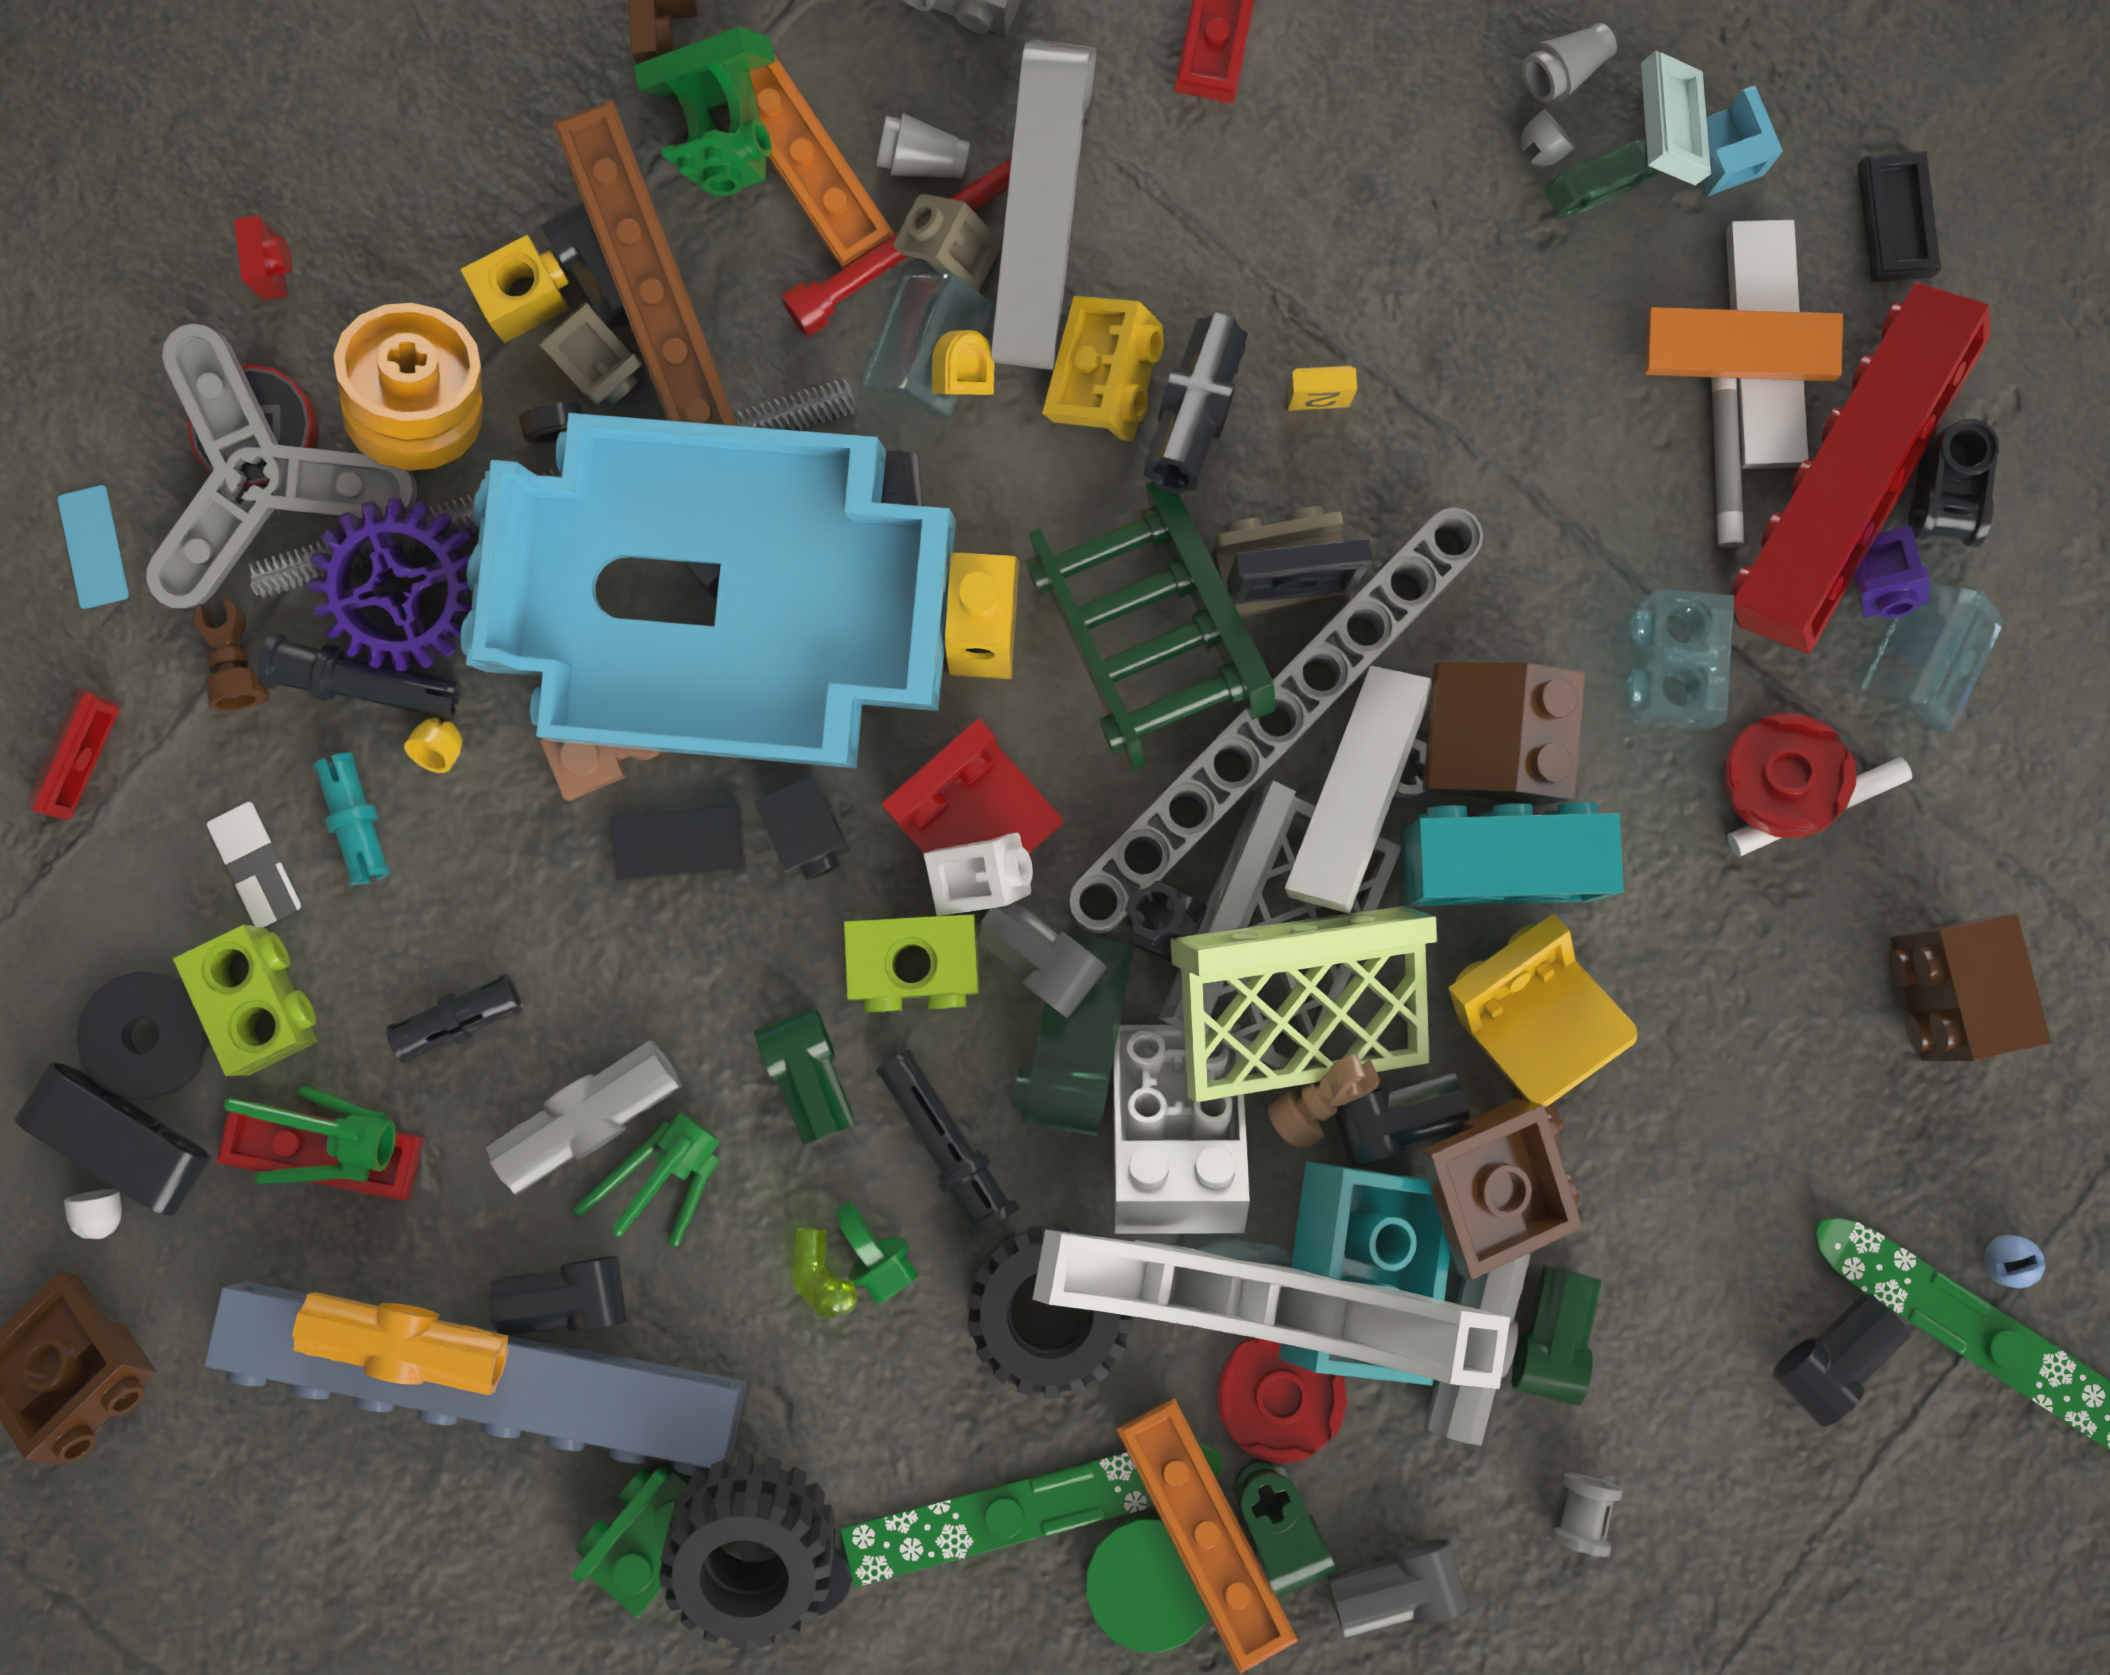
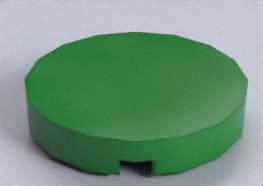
M1138 1515L1125 1520L1123 1524L1115 1526L1110 1532L1108 1531L1096 1543L1087 1564L1086 1598L1095 1622L1114 1642L1136 1652L1163 1653L1186 1644L1205 1626L1209 1615L1159 1516Z

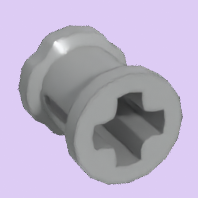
M1565 1473L1563 1485L1568 1489L1562 1522L1560 1527L1553 1528L1551 1539L1556 1544L1574 1551L1594 1556H1610L1611 1544L1606 1540L1613 1503L1614 1501L1621 1500L1623 1488L1595 1477L1577 1473Z

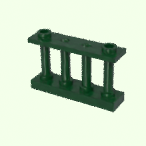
M1152 481L1146 483L1149 509L1141 512V519L1054 556L1039 528L1029 533L1035 557L1025 561L1039 596L1048 592L1051 593L1107 713L1106 716L1098 720L1111 752L1114 755L1124 751L1133 771L1145 767L1140 736L1226 699H1230L1232 703L1242 700L1251 720L1276 710L1274 682L1180 495L1177 496L1157 490ZM1150 542L1155 547L1165 544L1172 558L1171 561L1166 563V570L1077 607L1064 580L1065 578ZM1175 593L1180 598L1190 594L1198 610L1197 613L1192 614V622L1102 660L1088 630ZM1203 645L1206 650L1216 647L1224 663L1223 666L1218 667V675L1132 712H1126L1113 683Z

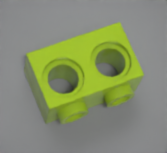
M242 925L173 958L225 1076H249L318 1042L311 1027L316 1024L314 1009L302 991L294 990L285 968L290 966L288 952L280 938L273 932L269 933L267 928ZM243 953L249 962V973L246 979L237 986L230 977L229 969L232 960L238 954ZM268 1010L274 1017L276 1028L273 1037L264 1044L256 1035L255 1025L258 1017Z

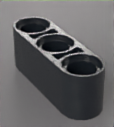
M58 1062L49 1064L14 1118L19 1127L139 1204L164 1215L173 1216L176 1214L211 1159L210 1155L196 1143L123 1097H118L97 1085L90 1076Z

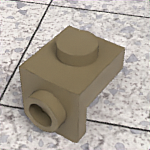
M583 303L538 343L541 349L585 398L594 405L600 403L604 398L610 405L614 404L638 382L633 372L642 365V362L634 353L628 351L587 303Z

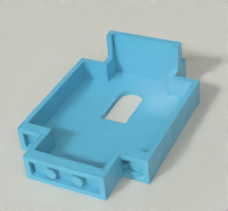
M568 413L567 431L560 432L556 444V462L558 469L563 470L562 477L535 475L518 462L491 460L490 471H485V479L482 480L474 500V521L476 526L480 528L478 544L469 558L467 567V582L469 589L473 591L472 610L464 619L461 628L462 652L467 655L466 665L485 672L542 677L541 687L534 689L530 704L531 721L533 725H537L536 737L563 743L856 768L862 705L939 711L951 553L954 552L956 519L950 508L882 503L886 449L878 437ZM628 557L720 565L715 626L611 617L601 608L596 598L595 586L598 576L607 564L616 559Z

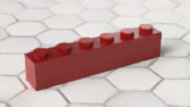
M1915 282L1904 303L1896 302L1891 307L1882 328L1881 336L1883 340L1873 356L1867 354L1860 361L1852 380L1851 387L1853 392L1844 408L1836 407L1830 413L1823 428L1821 437L1823 444L1813 461L1807 459L1799 467L1792 483L1791 494L1793 496L1783 514L1777 512L1770 518L1761 538V547L1763 549L1753 566L1743 567L1734 581L1730 599L1733 603L1739 627L1810 655L1991 337L1989 304Z

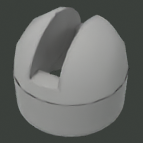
M1545 109L1525 126L1520 137V149L1522 152L1533 143L1541 150L1530 161L1531 164L1541 167L1557 163L1575 148L1563 128Z

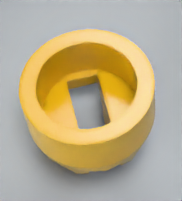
M430 718L415 727L405 742L404 748L408 756L421 767L436 773H446L450 771L460 755L462 736L454 723L450 721L442 723L439 718Z

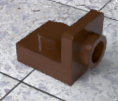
M628 0L631 53L636 65L675 50L671 19L697 17L696 0Z

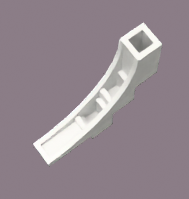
M1045 1230L1033 1300L1049 1305L1103 1311L1207 1328L1356 1359L1448 1384L1495 1389L1500 1388L1510 1317L1390 1287L1340 1281L1289 1267L1240 1261L1182 1246L1139 1240L1132 1242Z

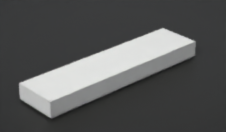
M1794 220L1732 221L1726 228L1730 310L1800 312ZM1737 378L1741 469L1799 468L1808 459L1804 381Z
M1370 665L1285 886L1289 898L1350 914L1432 692L1431 678Z

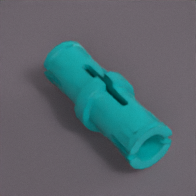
M353 753L331 755L334 763L328 764L327 758L316 761L312 765L314 771L317 772L330 816L325 818L328 832L336 833L349 874L348 880L350 885L372 882L370 876H375L379 880L390 875L391 872L389 866L386 865L373 822L378 820L375 806L367 805L354 763Z

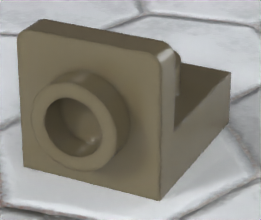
M921 194L917 197L894 242V248L902 255L926 260L959 293L977 296L1003 245V241L965 202L927 194Z

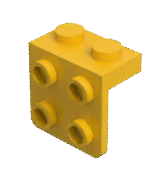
M1554 913L1538 924H1528L1519 929L1511 937L1506 947L1486 961H1476L1467 966L1459 974L1455 983L1448 987L1458 1022L1527 1101L1542 1104L1545 1107L1627 1050L1637 1040L1635 1024L1575 960L1570 930Z

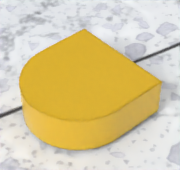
M953 330L945 333L938 340L932 356V394L994 395V360L991 359L992 347L986 337L973 330Z

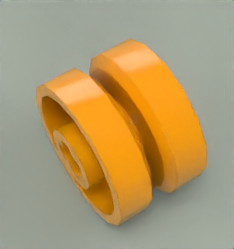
M415 303L383 305L358 316L341 333L334 353L344 428L359 451L381 465L406 471L438 468L460 458L477 440L484 418L481 393V365L477 344L462 323L440 309Z

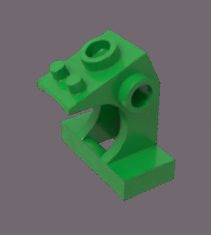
M739 26L633 66L639 91L671 100L678 98L687 121L688 142L678 146L669 145L660 148L661 154L679 169L680 174L695 182L713 198L732 195L741 188L765 181L766 157L770 156L772 151L769 133L760 120L750 77V71L776 62L771 40L768 36ZM726 106L729 107L731 120L728 133L718 131L714 116L715 110Z

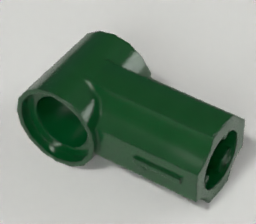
M815 1005L754 1030L757 1046L765 1067L773 1082H779L803 1145L856 1124L853 1111L832 1062L836 1059L832 1042Z
M1543 1265L1529 1332L1523 1333L1520 1337L1514 1355L1511 1374L1513 1390L1576 1406L1582 1404L1588 1392L1592 1374L1593 1356L1588 1344L1602 1280Z

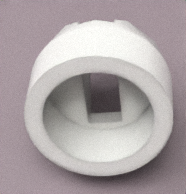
M117 1189L84 1192L64 1200L66 1219L71 1231L82 1238H105L116 1230L121 1221L122 1205L120 1192Z

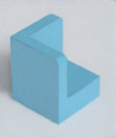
M1755 86L1741 90L1728 109L1706 117L1711 174L1702 180L1701 183L1707 197L1764 176L1783 152Z

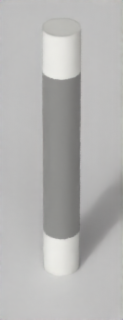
M1711 377L1718 546L1723 548L1739 547L1744 545L1738 381L1737 378Z

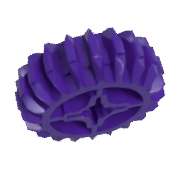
M394 497L387 500L385 517L375 501L365 502L361 505L364 524L351 512L343 513L338 517L340 526L347 537L333 530L324 531L321 535V540L335 552L334 555L316 553L311 557V564L327 571V577L314 578L308 581L309 590L314 592L327 591L328 601L321 602L313 607L314 614L316 616H324L333 612L338 622L327 628V636L333 639L347 631L352 638L346 644L345 653L351 657L360 653L366 645L370 646L368 662L374 668L383 665L389 651H391L392 664L396 671H405L409 668L411 651L422 668L433 665L435 663V654L432 645L444 656H451L457 651V647L449 632L461 638V628L464 621L461 614L468 615L472 610V599L467 598V594L473 591L469 589L466 570L471 555L462 558L458 551V548L469 542L471 536L467 531H461L448 539L444 535L452 521V517L448 513H441L434 518L430 525L426 524L429 508L428 504L423 501L414 503L408 518H406L405 506L401 498ZM390 532L406 534L420 540L436 554L440 561L426 565L412 562L403 552L401 544L394 545ZM371 539L375 550L369 554L373 565L372 576L366 584L351 589L350 573L354 558L361 547ZM391 568L397 577L408 576V578H412L421 574L426 576V579L411 584L412 589L403 592L408 597L407 601L404 600L400 592L389 593V591L377 595L372 594V590L386 585V580L394 577L389 573ZM447 580L448 597L446 606L436 624L427 631L422 620V616L426 615L423 603L425 591L430 585ZM369 605L383 607L390 612L396 626L403 625L406 635H397L378 628L361 613L359 608Z

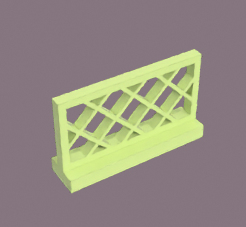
M1400 906L1171 938L1172 965L1181 968L1188 1098L1195 1102L1320 1082L1330 1067L1339 1061H1330L1319 1051V1048L1339 1022L1358 1037L1344 1057L1357 1054L1361 1065L1371 1059L1376 1072L1429 1063L1426 943L1437 942L1436 916ZM1405 954L1406 976L1391 994L1374 976L1390 956ZM1368 959L1363 966L1359 965L1356 962L1359 960ZM1343 963L1355 976L1334 1003L1316 985L1332 964ZM1309 968L1305 975L1298 971V969ZM1285 972L1297 985L1275 1012L1257 994L1273 973ZM1250 977L1245 985L1237 978ZM1225 980L1238 994L1219 1019L1214 1021L1204 1012L1202 984ZM1368 986L1385 1003L1367 1027L1363 1029L1346 1013ZM1310 994L1328 1012L1308 1038L1305 1039L1288 1024V1021ZM1251 1003L1269 1019V1022L1247 1049L1230 1035L1228 1031ZM1398 1013L1407 1022L1408 1049L1388 1052L1376 1040ZM1204 1024L1210 1029L1206 1035ZM1283 1031L1300 1048L1284 1069L1272 1071L1259 1059L1278 1034ZM1223 1040L1242 1057L1225 1079L1207 1081L1206 1060L1220 1041ZM1369 1049H1371L1375 1053L1371 1055H1365ZM1312 1058L1318 1062L1307 1065ZM1253 1067L1260 1072L1248 1075Z

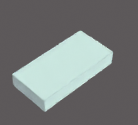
M1655 51L1641 62L1648 166L1696 186L1711 174L1703 71L1664 53Z

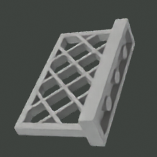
M1274 780L1255 788L1208 899L1207 908L1195 935L1249 928L1248 924L1254 910L1260 923L1250 927L1278 924L1303 914L1305 920L1317 918L1314 909L1322 906L1298 900L1300 907L1271 918L1262 896L1267 879L1287 872L1289 877L1295 858L1286 834L1294 815L1310 822L1316 806L1295 797V790ZM1378 836L1373 852L1380 856L1370 880L1360 884L1358 892L1365 890L1360 905L1355 898L1350 913L1377 910L1402 847ZM1279 853L1284 865L1272 869ZM1343 963L1332 964L1326 972L1328 983L1324 994L1334 1003L1344 991L1351 973ZM1179 968L1158 1019L1179 1029H1184L1181 968ZM1278 972L1289 996L1297 984L1285 972ZM1250 977L1237 979H1239L1245 985L1246 982L1250 979ZM1225 980L1202 984L1204 1012L1211 1016L1218 997L1235 990L1229 984L1223 986ZM1315 999L1302 1003L1293 1015L1296 1016L1305 1039L1308 1038L1328 1012ZM1251 1003L1246 1010L1252 1024L1232 1032L1228 1031L1230 1035L1247 1049L1252 1042L1242 1038V1036L1255 1032L1256 1036H1258L1269 1022L1268 1018H1262L1260 1011ZM1317 1007L1311 1022L1307 1010ZM1204 1024L1206 1035L1210 1029ZM1223 1040L1220 1041L1219 1044H1221V1045H1223V1046H1225V1047H1227V1048L1232 1049V1048H1231L1227 1043H1225ZM1273 1044L1268 1047L1259 1059L1265 1065L1276 1070L1284 1069L1290 1059L1277 1054ZM1312 1058L1307 1065L1314 1064L1315 1060Z

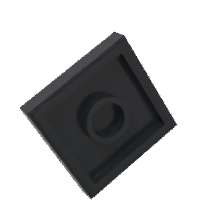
M1369 538L1236 553L1226 581L1227 591L1234 605L1353 591L1372 562Z

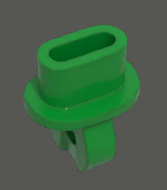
M851 1200L834 1210L841 1222L840 1228L859 1255L848 1276V1280L853 1286L863 1284L875 1303L879 1304L895 1295L917 1278L918 1272L905 1255L909 1249V1244L905 1238L889 1237L879 1241Z

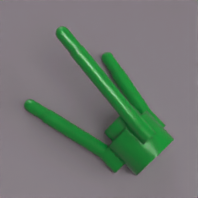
M303 1085L298 1089L299 1096L347 1118L339 1117L335 1121H330L234 1098H228L223 1103V1107L227 1111L328 1135V1154L337 1157L340 1163L261 1171L255 1175V1181L258 1184H281L341 1178L366 1182L370 1170L382 1171L386 1168L394 1151L396 1126L392 1120L386 1119V1113L363 1109L307 1085Z
M682 1112L677 1114L671 1124L663 1119L651 1137L592 1188L573 1207L572 1212L577 1217L585 1214L659 1149L653 1158L660 1164L625 1208L622 1215L613 1225L611 1232L615 1237L622 1236L671 1173L685 1180L690 1172L694 1171V1176L668 1238V1244L671 1247H677L682 1241L687 1226H689L709 1176L721 1161L712 1154L721 1140Z

